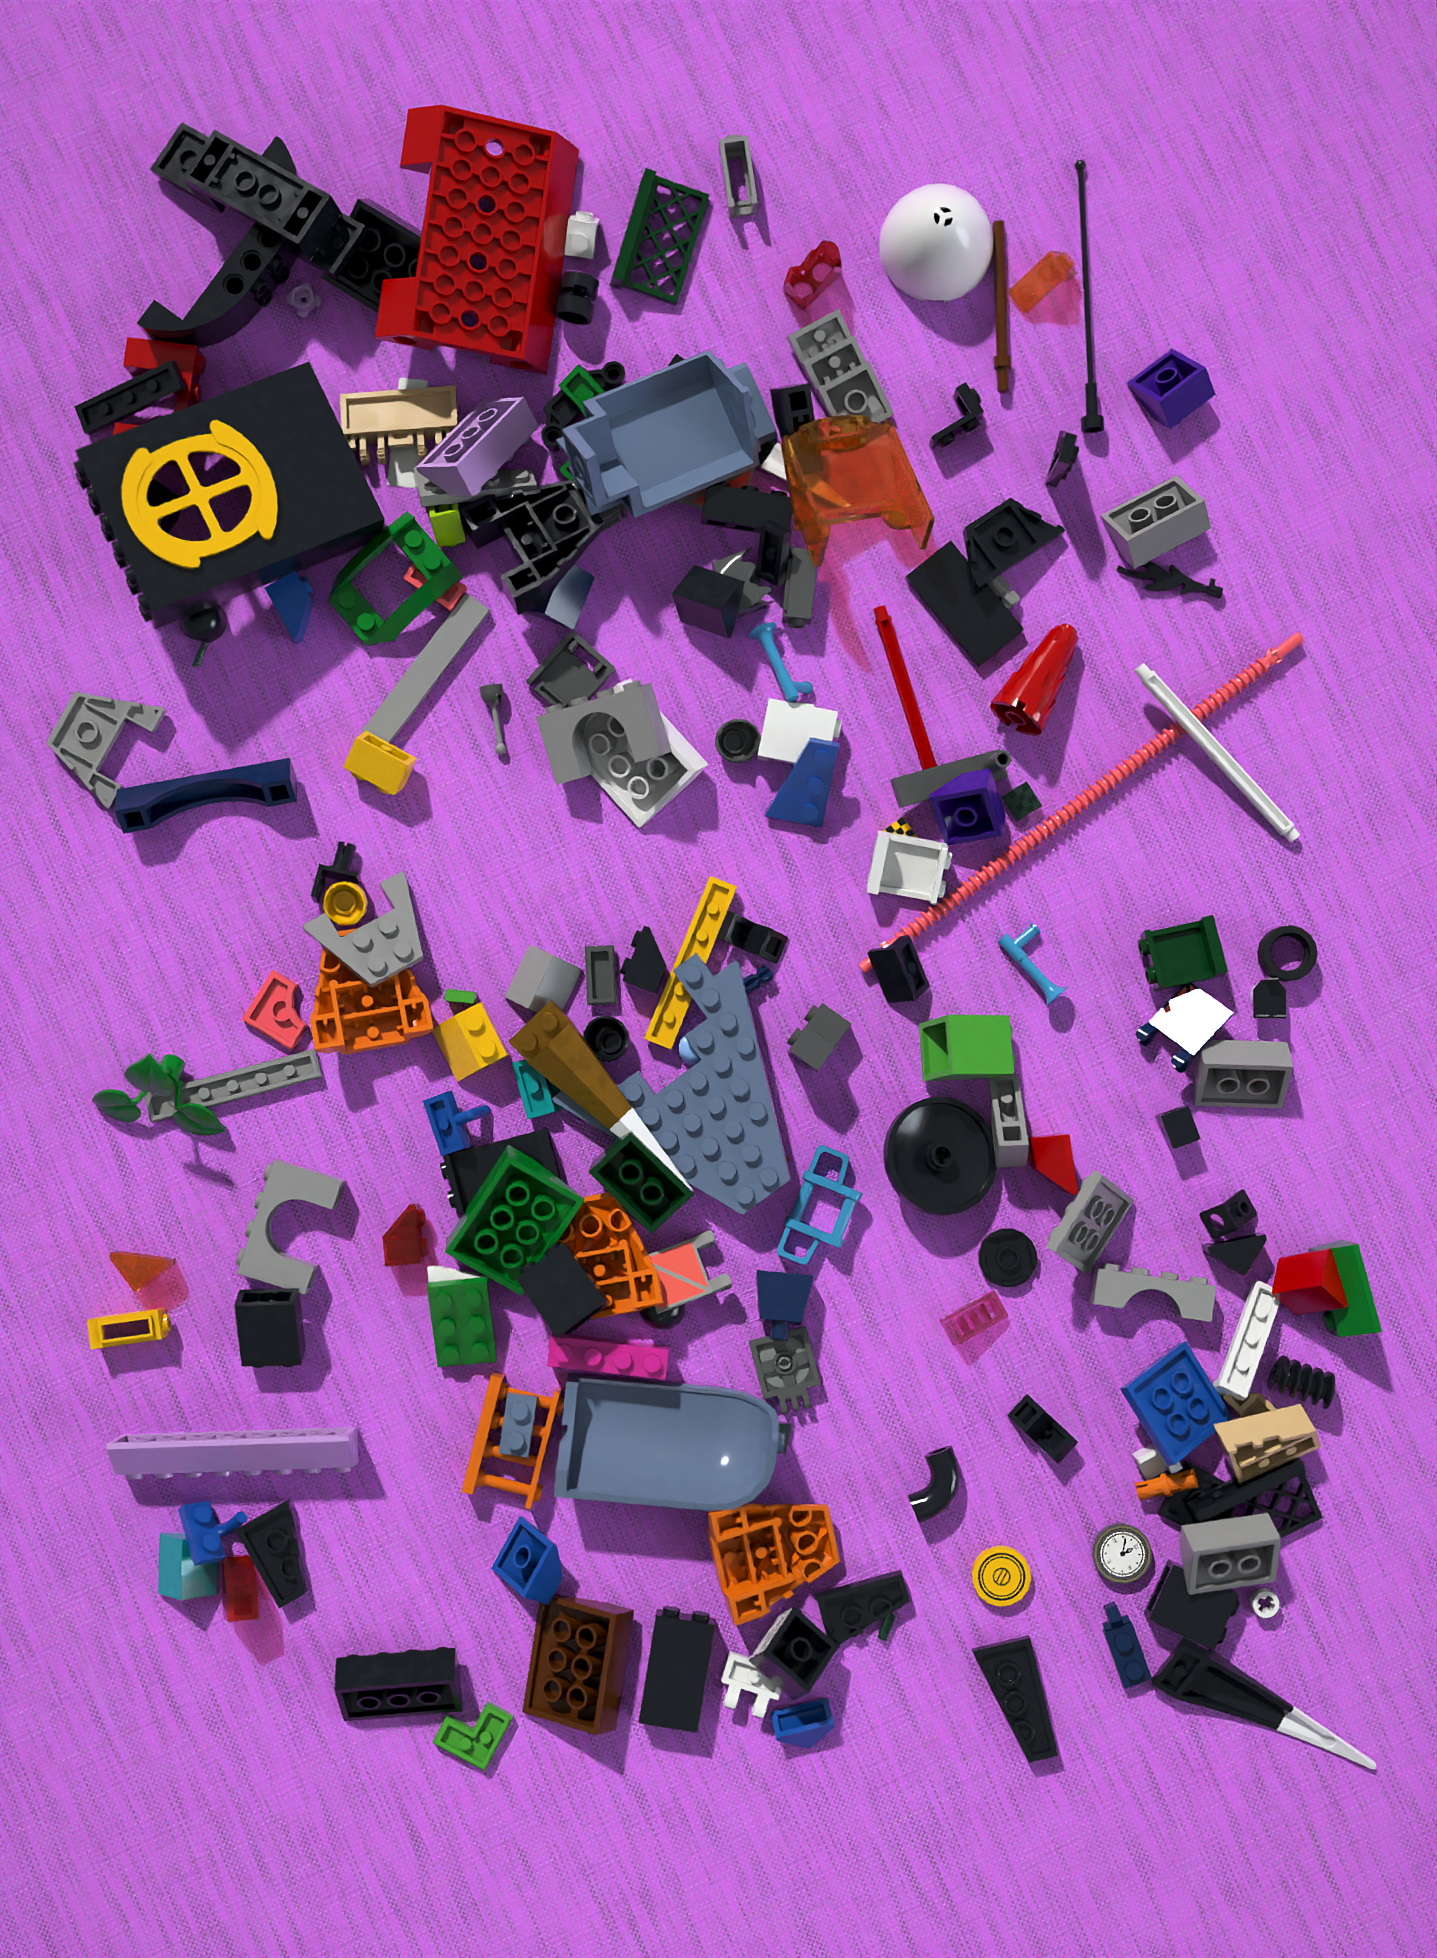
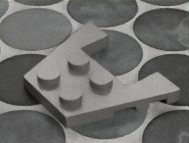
M74 692L46 743L74 771L88 789L100 799L101 803L112 810L116 801L117 789L125 787L100 774V768L127 720L155 734L167 710L159 706H149L136 702H126L108 697Z
M403 871L380 883V888L392 905L393 910L351 933L340 937L326 912L302 925L307 935L312 936L325 950L336 956L343 962V965L371 988L423 960L407 880Z

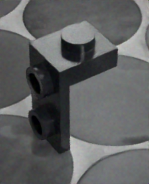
M966 382L956 387L953 395L965 416L934 434L929 442L932 449L938 445L943 448L956 439V434L963 430L968 433L980 425V420L984 413L980 406L981 399L974 388L970 389Z

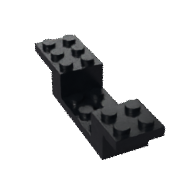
M181 122L150 168L155 176L216 211L223 213L225 208L228 207L279 236L291 254L335 279L338 278L368 233L365 225L341 212L330 194L215 129L208 137Z

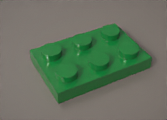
M487 1277L428 1282L427 1292L437 1366L446 1367L497 1362Z

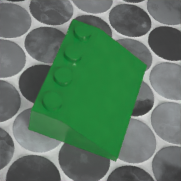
M508 1144L447 1238L445 1253L522 1296L524 1290L516 1280L522 1275L520 1271L527 1264L533 1261L538 1263L545 1257L544 1252L557 1243L585 1201V1198L536 1160Z

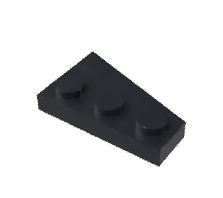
M901 1570L815 1593L826 1635L839 1646L838 1648H840V1644L852 1636L855 1638L863 1633L864 1628L877 1620L881 1621L910 1602Z

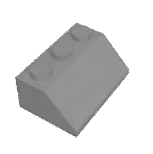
M1177 475L1101 515V519L1119 553L1134 569L1211 529L1205 500Z
M1210 1040L1194 1059V1106L1282 1109L1293 1069L1288 1043Z
M1268 1513L1181 1526L1179 1548L1189 1595L1276 1582L1281 1538Z

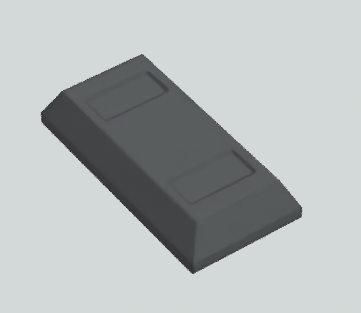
M614 945L585 946L587 1005L617 1004Z

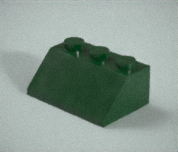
M632 1131L611 1143L592 1161L589 1173L651 1234L694 1195V1192Z

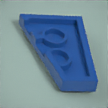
M810 737L788 777L782 783L777 795L767 808L765 816L822 827L839 743Z

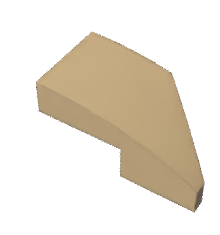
M1248 1393L1247 1398L1244 1400H1240L1230 1394L1222 1396L1242 1418L1277 1410L1260 1393Z

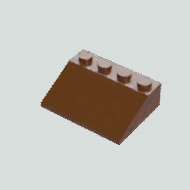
M556 1594L553 1595L548 1605L539 1602L522 1712L597 1736L616 1730L634 1610L611 1603Z

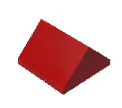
M1332 1248L1285 1256L1278 1259L1271 1294L1294 1315L1349 1306Z

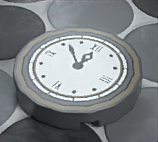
M1117 1522L1107 1525L1098 1532L1094 1539L1095 1542L1091 1555L1095 1567L1104 1578L1114 1583L1127 1584L1137 1581L1147 1572L1151 1564L1152 1549L1149 1540L1140 1529L1130 1524Z

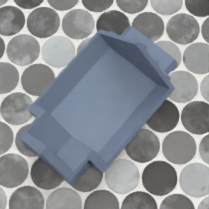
M707 350L583 401L586 420L562 429L563 437L556 439L560 450H563L569 458L570 466L568 468L577 488H581L584 492L586 508L590 517L596 513H601L619 504H623L630 514L636 518L759 466L758 453L761 451L760 445L774 440L778 436L775 425L748 365L743 362L727 369L722 359H717L710 350Z

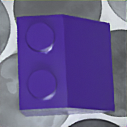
M1174 349L1169 350L1127 382L1130 390L1151 417L1169 429L1179 424L1185 417L1216 395L1206 367Z
M990 768L962 773L930 794L929 799L944 843H947V845L1002 836L1006 815Z

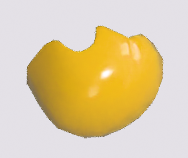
M343 881L331 885L326 890L323 896L322 907L329 919L340 926L358 923L367 912L368 900L364 890L359 885Z

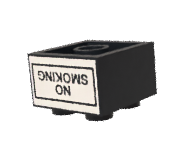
M792 1607L777 1617L748 1661L792 1700H795L810 1692L839 1646L797 1608Z

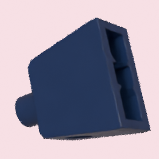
M757 1270L756 1289L759 1321L771 1323V1340L788 1341L789 1325H801L813 1282V1275Z

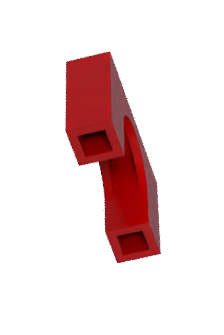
M127 337L123 366L131 375H141L170 360L177 362L187 390L177 394L176 406L172 413L200 402L202 388L199 385L200 374L205 372L206 360L197 346ZM115 422L113 435L140 425ZM190 453L187 458L192 459L193 453ZM169 461L165 464L179 467L175 461Z

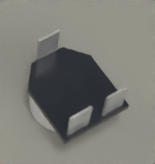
M1265 978L1252 988L1250 1000L1253 1004V1018H1286V989L1277 980L1278 978Z

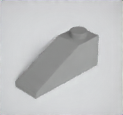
M1018 1075L988 1078L997 1168L1026 1166L1029 1142Z

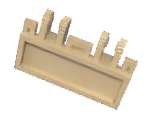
M456 385L340 394L341 429L352 451H356V439H359L362 466L369 465V444L378 443V460L380 464H387L386 437H388L389 448L414 446L415 434H417L419 460L422 461L428 455L426 440L436 439L437 446L444 439L443 432H446L447 436L459 424Z

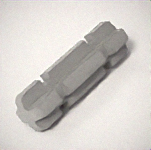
M1001 575L987 584L998 598H1002L1001 602L1007 609L1014 607L1019 602L1020 596L1015 590L1011 591L1009 589L1011 586Z

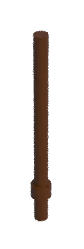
M996 220L993 222L996 322L994 370L997 371V392L1006 393L1009 392L1008 370L1011 369V356L1008 355L1005 229L1004 221Z

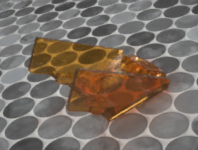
M863 415L832 416L799 426L797 432L789 437L786 435L782 438L781 450L795 531H801L815 567L822 566L831 532L830 525L882 517L885 524L892 529H910L919 550L926 549L935 519L892 421L885 419L883 424L869 421V416Z

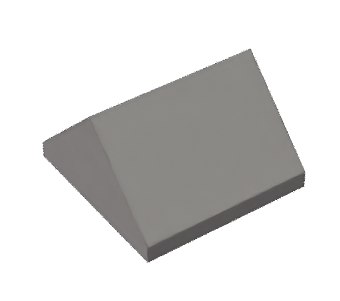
M529 945L504 997L537 1013L552 1000L563 1011L582 969L555 955Z

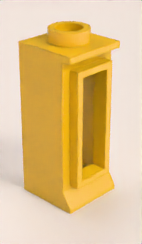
M165 1307L88 1319L90 1349L162 1340L168 1337V1332L171 1331L170 1315L165 1313ZM148 1319L150 1333L105 1339L103 1325Z

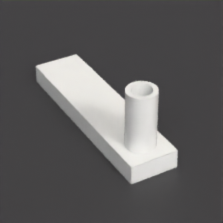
M1259 1280L1252 1282L1219 1378L1213 1382V1386L1220 1397L1230 1394L1240 1400L1247 1398L1280 1301L1271 1294L1272 1287Z

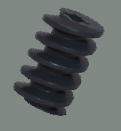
M1282 1355L1277 1359L1269 1373L1267 1387L1271 1390L1274 1384L1277 1383L1278 1393L1280 1394L1288 1387L1289 1397L1291 1398L1299 1391L1300 1401L1303 1402L1311 1395V1404L1314 1406L1322 1399V1408L1326 1410L1333 1400L1336 1382L1334 1373L1330 1371L1324 1373L1318 1367L1312 1369V1366L1307 1363L1301 1365L1300 1361L1296 1359L1290 1361L1289 1357Z

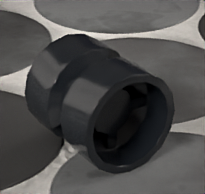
M576 271L565 272L560 286V292L563 295L558 297L555 316L571 324L589 325L592 322L595 308L592 301H595L597 298L599 281L585 273Z

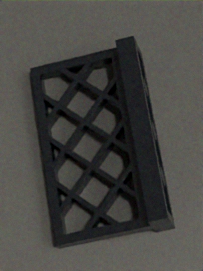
M1299 1458L1293 1459L1240 1484L1235 1477L1185 1501L1196 1524L1203 1523V1521L1214 1516L1222 1519L1236 1518L1231 1516L1234 1507L1241 1503L1248 1505L1244 1516L1252 1515L1255 1508L1266 1511L1271 1519L1273 1514L1284 1517L1282 1526L1276 1529L1280 1538L1323 1518L1306 1478L1305 1472L1307 1471ZM1298 1476L1300 1484L1296 1493L1285 1491L1288 1480ZM1268 1490L1275 1492L1269 1507L1258 1503L1261 1493ZM1282 1495L1293 1499L1287 1513L1276 1509ZM1300 1501L1309 1504L1311 1513L1303 1517L1294 1515Z

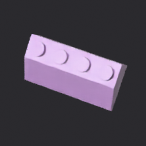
M524 397L483 399L416 466V469L421 475L451 496L473 497L481 491V487L488 479L497 475L498 469L505 462L514 457V452L531 439V435L539 426Z

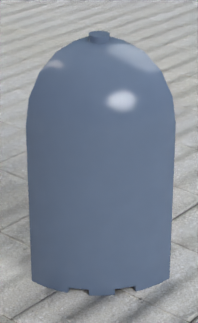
M568 1373L562 1425L568 1426V1429H563L562 1441H560L554 1497L704 1511L735 1509L754 1500L770 1483L777 1461V1451L783 1452L785 1433H779V1419L775 1409L763 1399L744 1391L714 1386Z

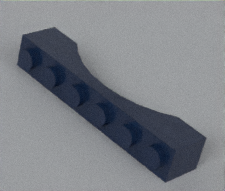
M290 758L122 788L117 789L115 813L123 834L152 829L178 813L211 803L243 801L267 807L297 802V778Z

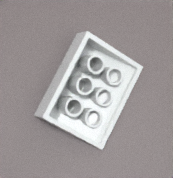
M632 679L616 684L613 688L614 692L624 691L622 685L633 682ZM661 711L660 714L672 751L662 756L635 763L626 732L620 722L609 714L595 712L588 719L584 729V743L593 769L591 775L638 828L646 824L709 765Z

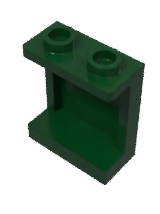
M1214 915L1202 917L1196 922L1155 931L1150 929L1144 930L1140 935L1141 939H1138L1140 955L1146 957L1148 965L1145 968L1146 980L1149 985H1153L1154 992L1223 977L1228 972Z

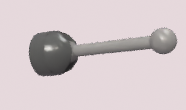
M491 684L479 687L481 698L492 709L497 740L495 751L497 754L503 755L506 753L507 748L502 741L497 705L503 699V685Z

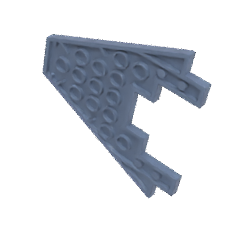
M695 953L675 968L673 972L707 1017L705 1021L684 1036L701 1058V1061L657 1094L640 1071L635 1072L619 1084L618 1088L684 1179L743 1215L791 1180L740 963L735 960L714 976L700 955ZM561 1091L552 1098L554 1103L614 1139H619L617 1135L564 1092Z

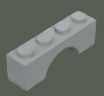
M1104 1262L1102 1268H1093L1089 1302L1092 1304L1123 1309L1127 1301L1134 1294L1147 1289H1156L1169 1297L1176 1315L1182 1318L1212 1321L1216 1286L1208 1284V1278L1190 1276V1281L1179 1280V1274L1161 1271V1276L1149 1275V1269L1132 1267L1131 1272L1120 1271L1121 1265Z

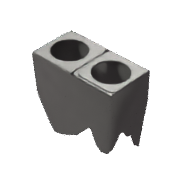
M753 547L715 561L712 564L713 571L745 581L736 619L763 609L768 604L774 602L760 600L770 592L771 588L768 586L759 587L760 577L755 575L756 566L754 563L741 562L743 555L753 549Z

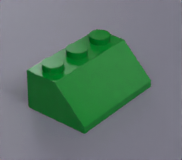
M1339 1240L1309 1248V1252L1332 1248L1349 1305L1345 1308L1325 1311L1326 1314H1323L1322 1318L1328 1332L1331 1331V1334L1337 1337L1382 1332L1359 1243Z

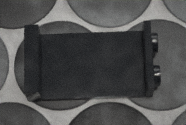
M548 1128L444 1155V1162L440 1163V1168L444 1180L449 1179L451 1191H447L451 1208H456L457 1213L464 1212L508 1144L536 1160L562 1181Z
M663 1606V1610L656 1609L638 1723L698 1733L715 1618H711L709 1613L703 1611H693L692 1614L680 1613L681 1609L677 1607Z

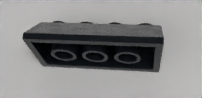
M438 1647L433 1650L421 1651L411 1649L398 1653L379 1652L374 1655L363 1656L352 1654L347 1657L336 1658L334 1691L344 1721L463 1711L460 1665L456 1648Z

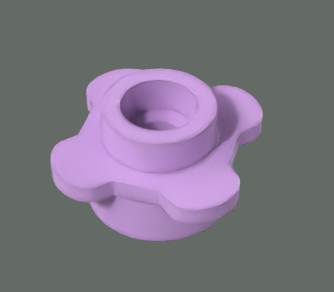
M302 283L294 288L286 299L289 305L294 306L297 310V315L301 318H306L314 307L317 308L321 305L320 296L315 295L311 290V286L307 283ZM303 298L307 299L305 303L301 302Z

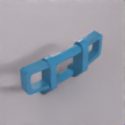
M824 1145L817 1147L808 1171L805 1170L802 1176L804 1182L790 1217L787 1216L783 1224L785 1229L776 1250L778 1255L805 1265L809 1262L820 1240L842 1248L844 1243L842 1237L856 1202L860 1201L863 1193L842 1185L849 1162V1157L846 1154ZM822 1152L830 1153L842 1159L837 1182L813 1173ZM815 1184L846 1196L831 1234L801 1222ZM791 1228L815 1237L804 1257H798L783 1249Z

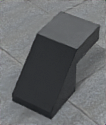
M727 911L716 937L734 947L775 964L778 963L788 939L787 936L769 927L754 923L731 911Z
M1028 1394L1007 1415L1058 1464L1078 1443L1071 1434Z

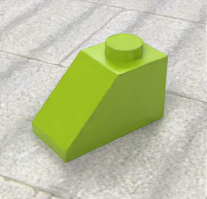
M460 503L429 506L430 521L438 547H453L459 543L466 542L465 528L459 510Z

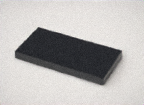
M951 540L905 577L907 582L978 667L1024 631V628L987 584L975 591L968 560Z

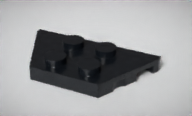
M1009 498L967 525L963 530V537L975 591L1061 536L1065 531L1064 528L1060 525L1054 527L1041 519L1042 515L1024 508L1023 504L1012 498Z

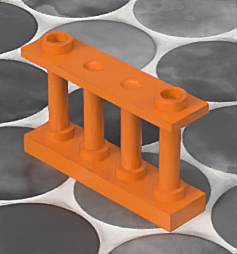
M493 1372L489 1380L461 1492L473 1495L476 1487L482 1488V1485L527 1496L525 1508L531 1510L533 1502L539 1503L543 1485L538 1484L555 1415L561 1416L565 1398L560 1397L562 1391L560 1388L555 1389L553 1398L508 1387V1383L503 1382L505 1374ZM508 1392L538 1396L537 1407L549 1409L546 1426L536 1424L533 1426L532 1436L542 1438L538 1456L529 1454V1457L502 1454L499 1453L500 1446L493 1445V1441L489 1440L491 1429L496 1430L497 1427H503L504 1416H501V1412H497L496 1408L498 1400L504 1401L505 1398L507 1399ZM491 1456L534 1467L531 1485L486 1474V1470L481 1469L483 1459H489Z

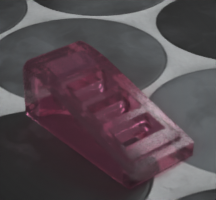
M992 1290L940 1319V1322L952 1344L960 1345L1009 1315L995 1290ZM984 1302H989L996 1316H990ZM974 1308H978L985 1322L981 1323ZM966 1313L974 1326L972 1329L963 1316ZM955 1319L957 1320L958 1324L960 1325V1327H961V1329H962V1331H963V1334L960 1333V1331H959V1329H958L956 1323L954 1322Z

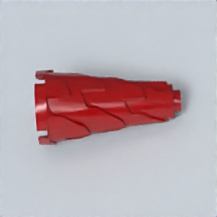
M1063 623L1051 629L1035 651H1032L1027 656L1017 672L1010 676L998 694L994 696L989 705L990 709L1004 724L1009 726L1011 722L1018 724L1015 730L1026 735L1037 736L1042 733L1056 703L1055 698L1066 678L1064 674L1071 662L1075 651L1074 648L1079 639L1077 630L1073 626Z

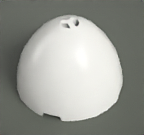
M928 184L911 191L901 198L887 215L880 232V260L885 273L892 283L905 294L920 301L943 300L948 302L967 294L985 276L993 255L992 227L987 214L979 202L967 191L954 185ZM941 209H947L950 212L944 213ZM934 214L940 218L938 224L934 220ZM953 219L949 225L944 226L945 220Z

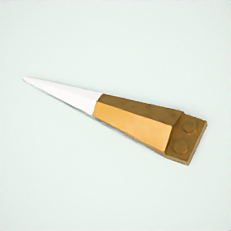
M550 1000L508 1042L529 1062L530 1066L619 1138L632 1131L693 1191L627 1101L573 1021Z

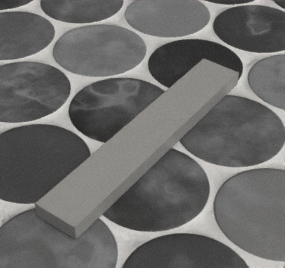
M465 593L361 732L368 731L391 744L488 616L490 610L471 595Z
M315 1049L184 1083L181 1087L180 1102L182 1105L195 1103L210 1108L322 1078L323 1074L317 1052H315ZM175 1087L170 1096H159L155 1093H147L144 1096L151 1123L172 1118L173 1113L178 1111L174 1107Z

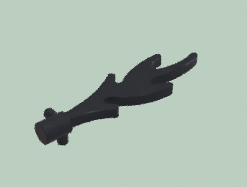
M1151 561L1142 565L1147 569L1146 572L1132 571L1122 566L1117 567V571L1126 576L1136 579L1154 580V584L1146 585L1145 590L1167 591L1179 585H1184L1185 588L1180 591V595L1202 592L1206 593V596L1220 599L1223 593V587L1215 586V579L1211 578L1208 586L1201 584L1184 575L1174 565L1169 567L1172 574H1169L1165 569Z

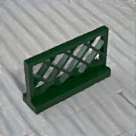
M645 168L609 286L620 289L622 286L676 306L709 194L656 175L657 171ZM661 186L669 189L674 199L661 205L656 196L657 187ZM688 197L700 200L699 210L688 215L682 200ZM654 202L656 208L651 210L652 204ZM677 203L683 218L670 223L664 209ZM659 212L666 226L653 232L647 220L649 216ZM696 217L695 223L693 224L691 219ZM686 222L692 232L691 237L680 242L673 228ZM646 229L648 235L643 237L644 230ZM669 231L675 245L662 250L656 236ZM651 239L658 253L644 259L639 249L640 244ZM688 244L687 250L685 252L683 246ZM678 249L683 258V263L672 269L665 255ZM636 257H638L640 262L634 264ZM661 258L667 272L654 278L648 263ZM643 266L649 281L643 284L630 281L632 271ZM680 271L679 276H678V279H677V277H676V275H675L674 273ZM670 276L675 285L673 295L662 292L657 282Z

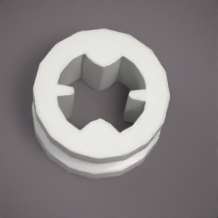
M1259 1588L1251 1594L1249 1599L1250 1606L1260 1617L1270 1618L1278 1612L1279 1600L1269 1589ZM1267 1596H1270L1268 1599L1271 1603L1270 1607L1264 1606L1261 1610L1258 1609L1261 1607L1258 1600L1260 1598L1266 1599Z

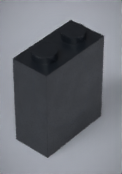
M556 1243L544 1252L545 1257L538 1263L533 1261L527 1264L520 1271L522 1275L516 1280L557 1338L564 1339L611 1302L572 1248L565 1243L561 1245Z
M299 1288L239 1290L234 1310L242 1367H292L301 1365L306 1347Z
M1168 1559L1144 1610V1614L1148 1619L1215 1650L1217 1644H1221L1226 1636L1227 1628L1225 1626L1229 1617H1233L1238 1610L1239 1595L1231 1588L1189 1595L1183 1565Z

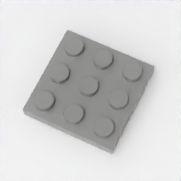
M1095 1170L1082 1182L1079 1194L1067 1206L1064 1218L1059 1226L1052 1230L1046 1245L1048 1249L1087 1275L1135 1201Z

